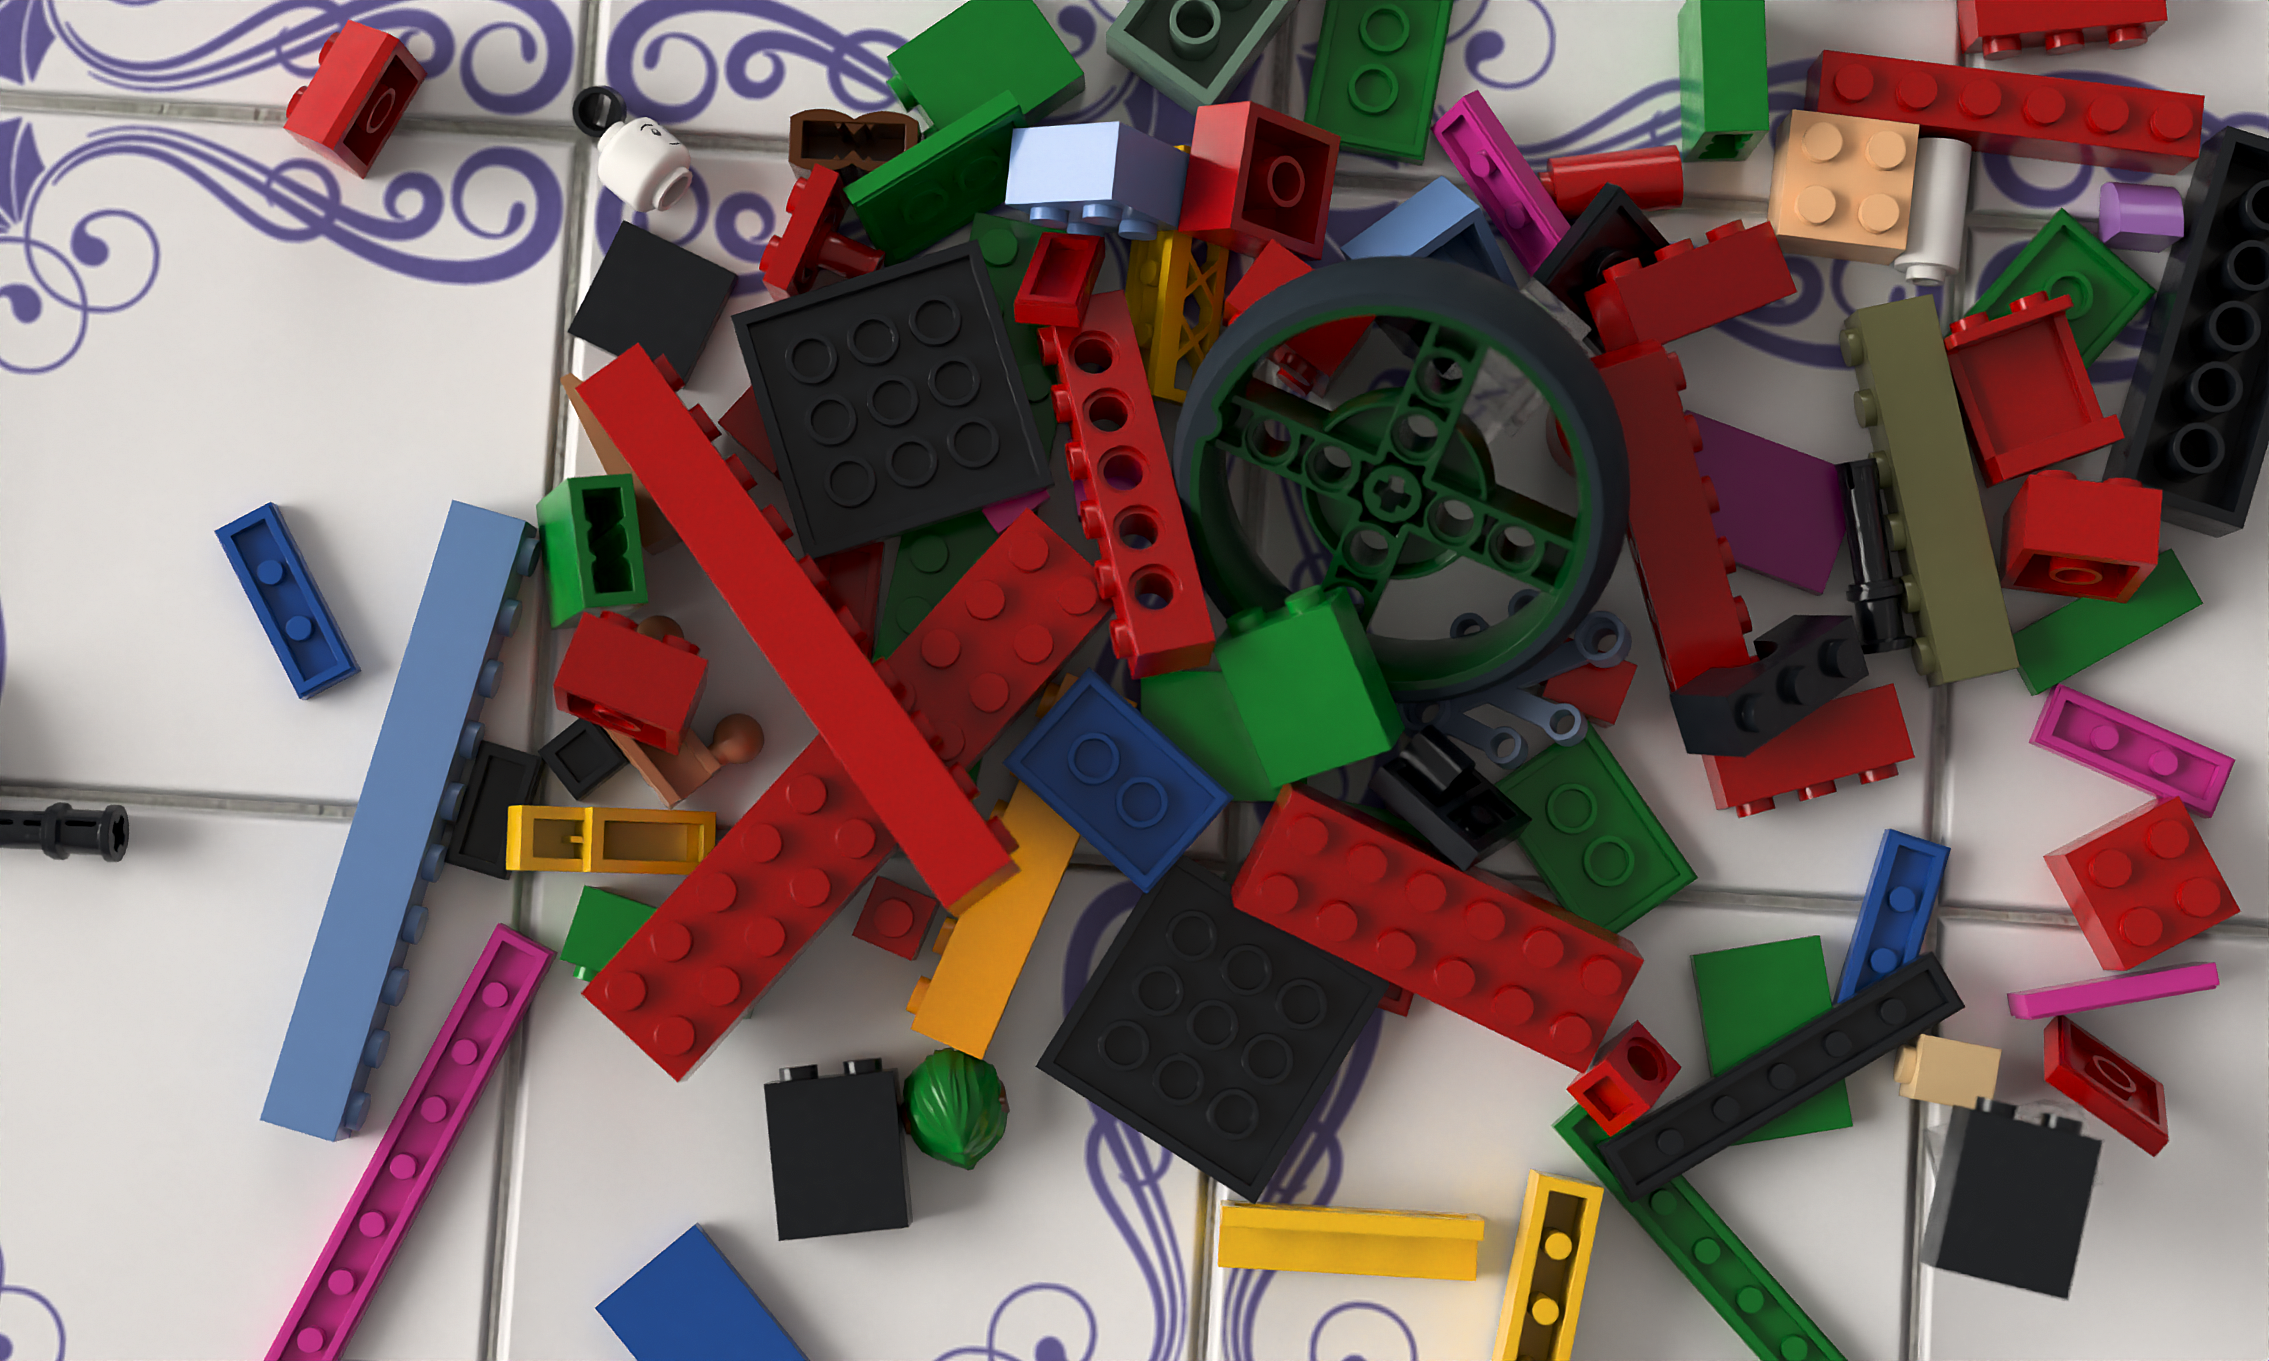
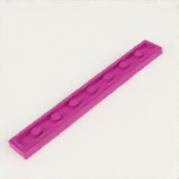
M503 923L497 924L263 1361L341 1360L558 952Z

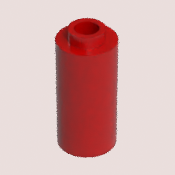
M1676 145L1548 158L1546 171L1537 172L1536 174L1566 220L1578 219L1607 182L1620 186L1642 212L1681 208L1683 203V171L1680 154Z

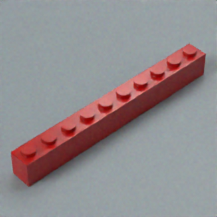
M639 343L635 344L578 385L575 390L942 905L954 917H959L1021 871L1010 855L1020 848L1019 844L997 814L987 822L972 803L975 798L982 794L959 762H956L949 768L943 763L933 749L943 742L939 733L921 709L909 715L899 702L896 695L906 689L883 657L871 663L858 644L868 638V635L846 605L836 612L829 605L822 592L829 588L831 584L809 554L797 560L790 551L785 541L791 538L794 533L772 503L762 510L759 508L748 492L757 486L758 483L736 453H733L727 459H724L712 441L721 436V432L699 403L688 409L676 393L686 384L666 356L662 354L655 360H652Z

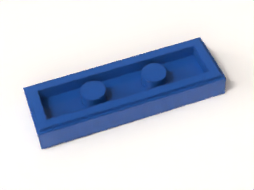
M269 502L214 531L299 699L307 700L361 672L277 504Z
M1893 829L1884 830L1832 1006L1919 956L1951 848Z

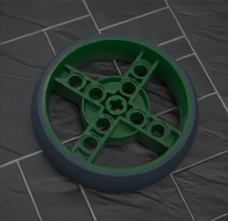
M1400 255L1365 257L1341 261L1312 270L1279 286L1245 310L1215 341L1200 364L1187 391L1176 428L1172 452V476L1200 582L1223 617L1227 620L1236 613L1255 606H1262L1264 613H1268L1285 607L1284 600L1294 594L1264 564L1240 524L1227 480L1226 452L1301 484L1302 500L1309 523L1322 544L1334 555L1322 582V589L1325 593L1337 589V587L1348 586L1357 590L1363 597L1364 603H1353L1395 704L1445 701L1479 693L1505 683L1534 667L1554 652L1583 622L1607 586L1622 550L1630 505L1629 459L1623 428L1614 401L1601 374L1580 344L1544 308L1515 288L1487 274L1462 265L1431 258ZM1363 315H1394L1432 322L1405 387L1395 386L1371 390L1347 400L1333 411L1252 377L1269 356L1282 345L1304 332L1333 321ZM1490 348L1505 357L1521 371L1543 395L1555 413L1566 435L1573 456L1578 486L1577 518L1496 483L1492 455L1488 444L1477 425L1463 411ZM1441 356L1452 358L1461 367L1463 376L1457 379L1444 378L1435 370L1432 359ZM1419 415L1428 418L1437 428L1438 434L1431 437L1417 434L1410 427L1408 417ZM1274 420L1285 425L1290 432L1291 440L1280 441L1270 436L1265 429L1264 421ZM1333 446L1342 449L1350 457L1352 466L1339 467L1334 465L1325 456L1324 448ZM1392 475L1405 480L1403 494L1395 492L1390 488L1392 485ZM1451 500L1461 501L1469 506L1474 517L1467 520L1457 519L1448 513L1444 502ZM1511 527L1523 528L1532 535L1535 543L1530 546L1516 545L1508 539L1505 530ZM1371 530L1379 533L1387 541L1388 548L1376 549L1370 547L1364 542L1360 532ZM1462 556L1542 590L1526 606L1500 623L1481 631L1458 637L1436 640H1407L1367 633L1390 580H1409L1425 577L1441 571L1459 560Z

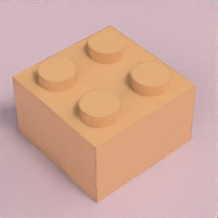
M1792 109L1777 127L1767 221H1770L1781 251L1783 253L1889 265L1906 250L1919 125Z

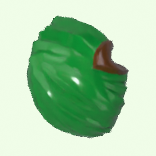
M944 1048L943 1050H935L933 1055L927 1056L924 1062L918 1065L904 1080L903 1097L905 1100L900 1109L906 1135L912 1137L922 1153L952 1166L973 1170L976 1163L993 1150L995 1145L1004 1136L1010 1108L1005 1086L997 1076L993 1064H988L986 1061L970 1056L960 1050L954 1051L952 1048Z

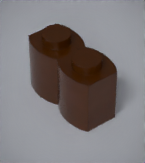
M810 109L790 117L788 162L796 179L799 177L809 179L815 163L840 173L843 184L846 187L923 141V136L917 120L898 112H871L853 119L849 115L835 110Z

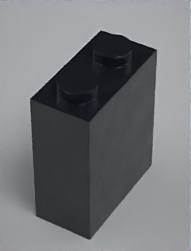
M881 1057L843 1061V1074L818 1076L817 1064L779 1068L780 1080L764 1084L779 1241L907 1228L912 1224L913 1215L905 1134L900 1111L902 1104L898 1068L883 1069Z
M1977 1096L1974 1109L1953 1104L1919 1261L1936 1269L2068 1300L2103 1140L2081 1135L2082 1121L2042 1112L2040 1125L2017 1120L2015 1117L2018 1106Z

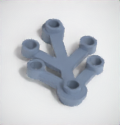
M1524 589L1517 592L1509 602L1508 617L1514 615L1531 602L1539 592L1533 589ZM1608 611L1592 612L1586 616L1576 629L1574 640L1561 644L1554 652L1534 667L1505 683L1479 693L1451 700L1398 704L1397 710L1405 727L1403 732L1413 739L1423 728L1433 724L1446 737L1449 735L1484 751L1487 757L1498 767L1507 770L1517 768L1525 761L1528 755V744L1524 737L1511 727L1502 726L1492 729L1463 714L1484 704H1489L1545 729L1547 735L1561 746H1574L1580 743L1586 736L1588 723L1585 716L1571 704L1560 703L1555 705L1522 689L1588 663L1599 668H1610L1618 665L1630 652L1632 645L1631 633L1615 614ZM1464 613L1453 621L1450 627V638L1464 635L1465 631L1474 625H1479L1480 631L1490 627V625L1478 614ZM1616 635V644L1611 650L1606 653L1598 652V644L1603 637ZM1430 705H1438L1439 711L1435 718L1428 723H1423L1422 715L1425 709ZM1565 716H1574L1575 723L1573 728L1566 734H1558V722ZM1506 739H1514L1515 747L1512 753L1506 757H1498L1499 745Z

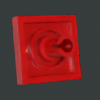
M815 163L809 179L799 177L786 205V212L792 214L782 238L777 235L771 237L760 261L759 270L765 272L762 281L774 302L811 291L821 267L850 279L882 269L886 253L884 251L875 250L837 233L850 202L843 190L845 186L840 173Z

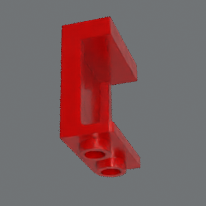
M2046 290L2037 292L2010 303L2009 306L2012 314L1990 321L1987 312L1984 311L1949 325L1952 335H1949L1943 341L1962 422L1986 488L2103 449L2125 438L2117 415L2114 414L2104 418L2066 318V311L2074 306L2070 294L2050 300Z

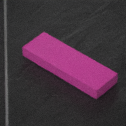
M1477 89L1463 96L1430 129L1529 276L1532 277L1571 226Z
M2060 683L2051 687L2028 742L2155 798L2180 796L2188 812L2204 819L2212 818L2236 760Z
M2189 962L2008 993L2007 997L2011 1016H2015L2016 1019L2035 1020L2216 989V985H2220L2216 962Z

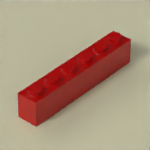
M1823 50L1808 69L1804 111L1918 124V139L1947 138L1959 140L1969 144L1974 152L2174 176L2199 158L2205 95Z
M1651 338L1591 357V361L1601 374L1614 401L1624 432L1630 475L1629 517L1625 534L1670 694L1710 668H1734L1760 661L1757 655L1749 656L1743 635L1752 632L1751 619L1742 596L1733 597L1727 575L1736 572L1731 547L1725 535L1716 536L1711 514L1720 512L1718 497L1710 476L1700 477L1694 454L1703 451L1701 434L1692 414L1683 415L1677 393L1687 389L1684 371L1676 352L1667 354L1666 349Z

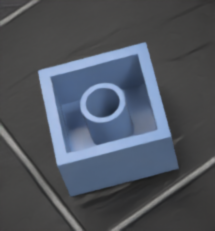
M1120 121L1015 128L1012 134L1005 205L1029 214V222L1033 225L1047 228H1064L1068 234L1104 237L1105 233H1118L1119 236L1132 240L1157 239V231L1178 230L1190 154Z

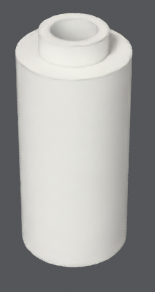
M1947 138L1918 139L1906 250L1895 259L1894 269L1905 273L1906 282L1909 284L1928 287L1942 286L1945 283V277L1959 273L1972 147L1965 142Z

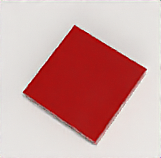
M2055 1016L2044 1028V1080L2155 1158L2169 1142L2163 1084L2066 1016Z

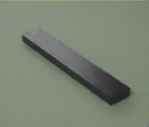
M1926 951L1625 1127L1613 1136L1596 1144L1626 1198L1629 1202L1633 1203L1965 1008V1005L1933 951Z

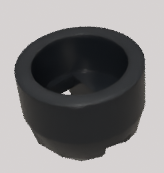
M597 85L586 88L577 95L573 103L572 113L577 127L583 133L599 138L616 122H625L627 107L618 91L609 86ZM606 95L611 100L604 127L598 125L597 122Z

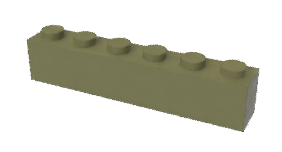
M1933 294L1857 309L1844 320L1845 329L1840 331L1839 336L1840 348L1847 367L1854 366L1860 389L1854 393L1855 413L1861 428H1869L1874 452L1869 453L1868 459L1876 458L1877 460L1876 471L1879 490L1883 489L1888 514L1884 515L1888 547L1891 552L1897 551L1903 575L1899 576L1905 589V593L1900 596L1901 608L1905 614L1912 613L1917 638H1913L1914 646L1911 647L1915 669L1920 676L1926 675L1928 687L1932 688L2020 668Z

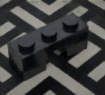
M1793 615L1753 641L1760 661L1734 668H1710L1669 694L1687 754L1746 757L1868 676V668L1853 617L1848 615Z

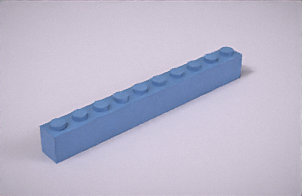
M452 499L261 1113V1121L331 1142H337L350 1138L352 1130L359 1131L366 1120L371 1104V1094L364 1092L371 1068L378 1069L381 1066L388 1050L390 1032L383 1029L390 1006L397 1007L401 1003L408 985L409 970L402 967L410 943L418 944L426 927L428 908L422 907L428 883H436L445 865L444 859L447 853V846L440 844L448 820L456 821L462 805L466 785L461 784L460 779L466 760H474L476 758L481 740L484 738L485 724L478 721L485 698L493 699L502 680L504 663L497 660L504 637L512 638L520 622L523 603L516 600L523 575L527 577L532 576L540 557L541 541L535 539L538 529L525 520Z

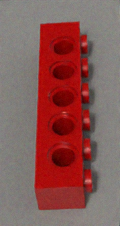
M1124 289L1092 294L1079 328L1045 325V327L1037 329V344L1043 366L1053 365L1058 383L1051 386V399L1056 421L1058 424L1068 423L1072 442L1065 444L1069 474L1072 481L1082 480L1087 500L1080 502L1083 530L1087 540L1097 538L1102 557L1101 560L1095 561V575L1099 593L1102 599L1112 598L1117 617L1116 620L1110 621V634L1114 653L1118 660L1127 658L1132 680L1207 666L1210 664L1216 639ZM1083 363H1096L1106 371L1099 374H1090L1081 370L1078 366ZM1100 419H1108L1116 422L1121 428L1116 431L1107 432L1098 429L1092 423ZM1117 476L1126 477L1133 481L1136 487L1129 490H1119L1112 487L1107 480ZM1127 535H1140L1148 539L1152 546L1146 549H1133L1127 546L1121 539ZM1152 593L1162 597L1168 605L1162 609H1148L1142 606L1136 598L1142 594Z

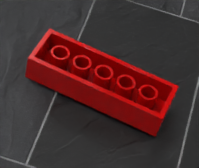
M1298 780L1282 786L1230 889L1235 908L1582 1074H1585L1645 961L1632 941L1477 866H1473L1464 872L1456 864L1449 863L1438 856L1431 844Z

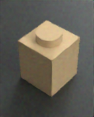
M1919 1034L1909 1040L1907 1045H1900L1896 1053L1893 1078L1895 1082L1900 1083L1899 1096L1953 1106L1954 1104L1974 1109L1977 1096L1992 1100L1994 1098L2002 1050Z

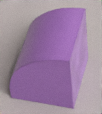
M2106 182L2101 186L2098 240L2109 249L2160 253L2184 237L2183 205L2176 188L2119 182Z

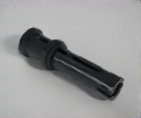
M1876 458L1834 464L1838 476L1854 583L1848 585L1849 591H1846L1847 601L1855 605L1863 655L1895 651L1914 646L1913 636L1905 634L1900 602V596L1905 593L1904 584L1901 583L1900 577H1893L1876 471Z
M58 802L47 807L45 811L0 810V848L43 850L44 854L53 860L68 859L70 854L102 855L103 859L107 862H119L124 857L128 846L129 820L125 807L122 805L111 804L104 811L76 810L68 803Z

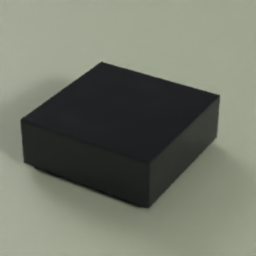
M581 718L537 751L578 802H581L630 763L619 747L614 744L604 728Z

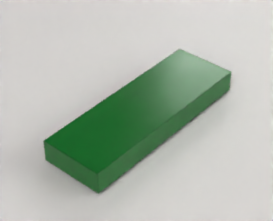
M2170 548L2158 554L2157 566L2127 603L2084 597L2077 598L2012 634L2020 668L2016 669L2031 696L2038 695L2202 605L2203 602L2174 551Z

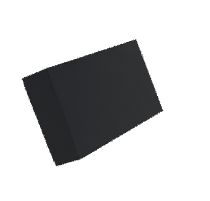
M481 740L444 862L499 879H510L512 871L506 870L508 806L533 804L545 766L543 757Z

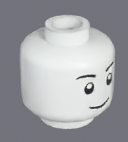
M641 117L628 124L622 121L616 122L603 134L598 143L597 149L602 153L597 166L600 181L636 211L649 212L657 209L663 212L668 210L681 199L691 184L693 175L689 171L691 163L689 150L659 123L650 118Z

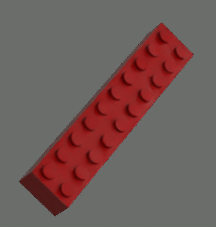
M1027 507L886 660L906 688L896 697L909 715L921 709L934 726L943 742L933 749L946 767L949 768L956 762H959L968 773L1115 612L1112 598H1101L1096 581L1095 568ZM821 733L813 739L580 993L677 1083L687 1081L743 1018L748 1015L901 847Z

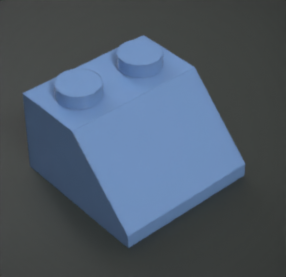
M1443 175L1340 248L1346 261L1365 257L1400 255L1431 258L1454 263L1487 274L1520 292L1480 206Z

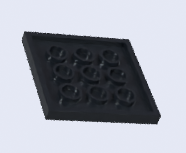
M978 239L730 316L804 556L809 554L814 562L1055 487Z
M1182 855L1147 894L1145 892L1142 894L1035 1067L1255 1204L1387 991L1390 983L1361 967L1235 908L1230 890L1232 885L1187 856Z

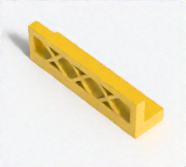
M1173 146L1188 154L1191 152L1190 146ZM1178 230L1157 231V239L1131 241L1125 297L1152 400L1183 407L1187 391L1174 388L1177 361L1183 355L1186 356L1193 370L1192 383L1200 364L1219 338L1229 250L1206 242L1208 246L1206 262L1201 267H1198L1191 254L1192 237L1182 234ZM1193 293L1200 307L1199 322L1192 330L1183 315L1185 298Z
M1221 1200L1217 1266L1476 1281L1478 1240L1484 1241V1220L1477 1214L1270 1202H1256L1253 1204L1250 1201Z

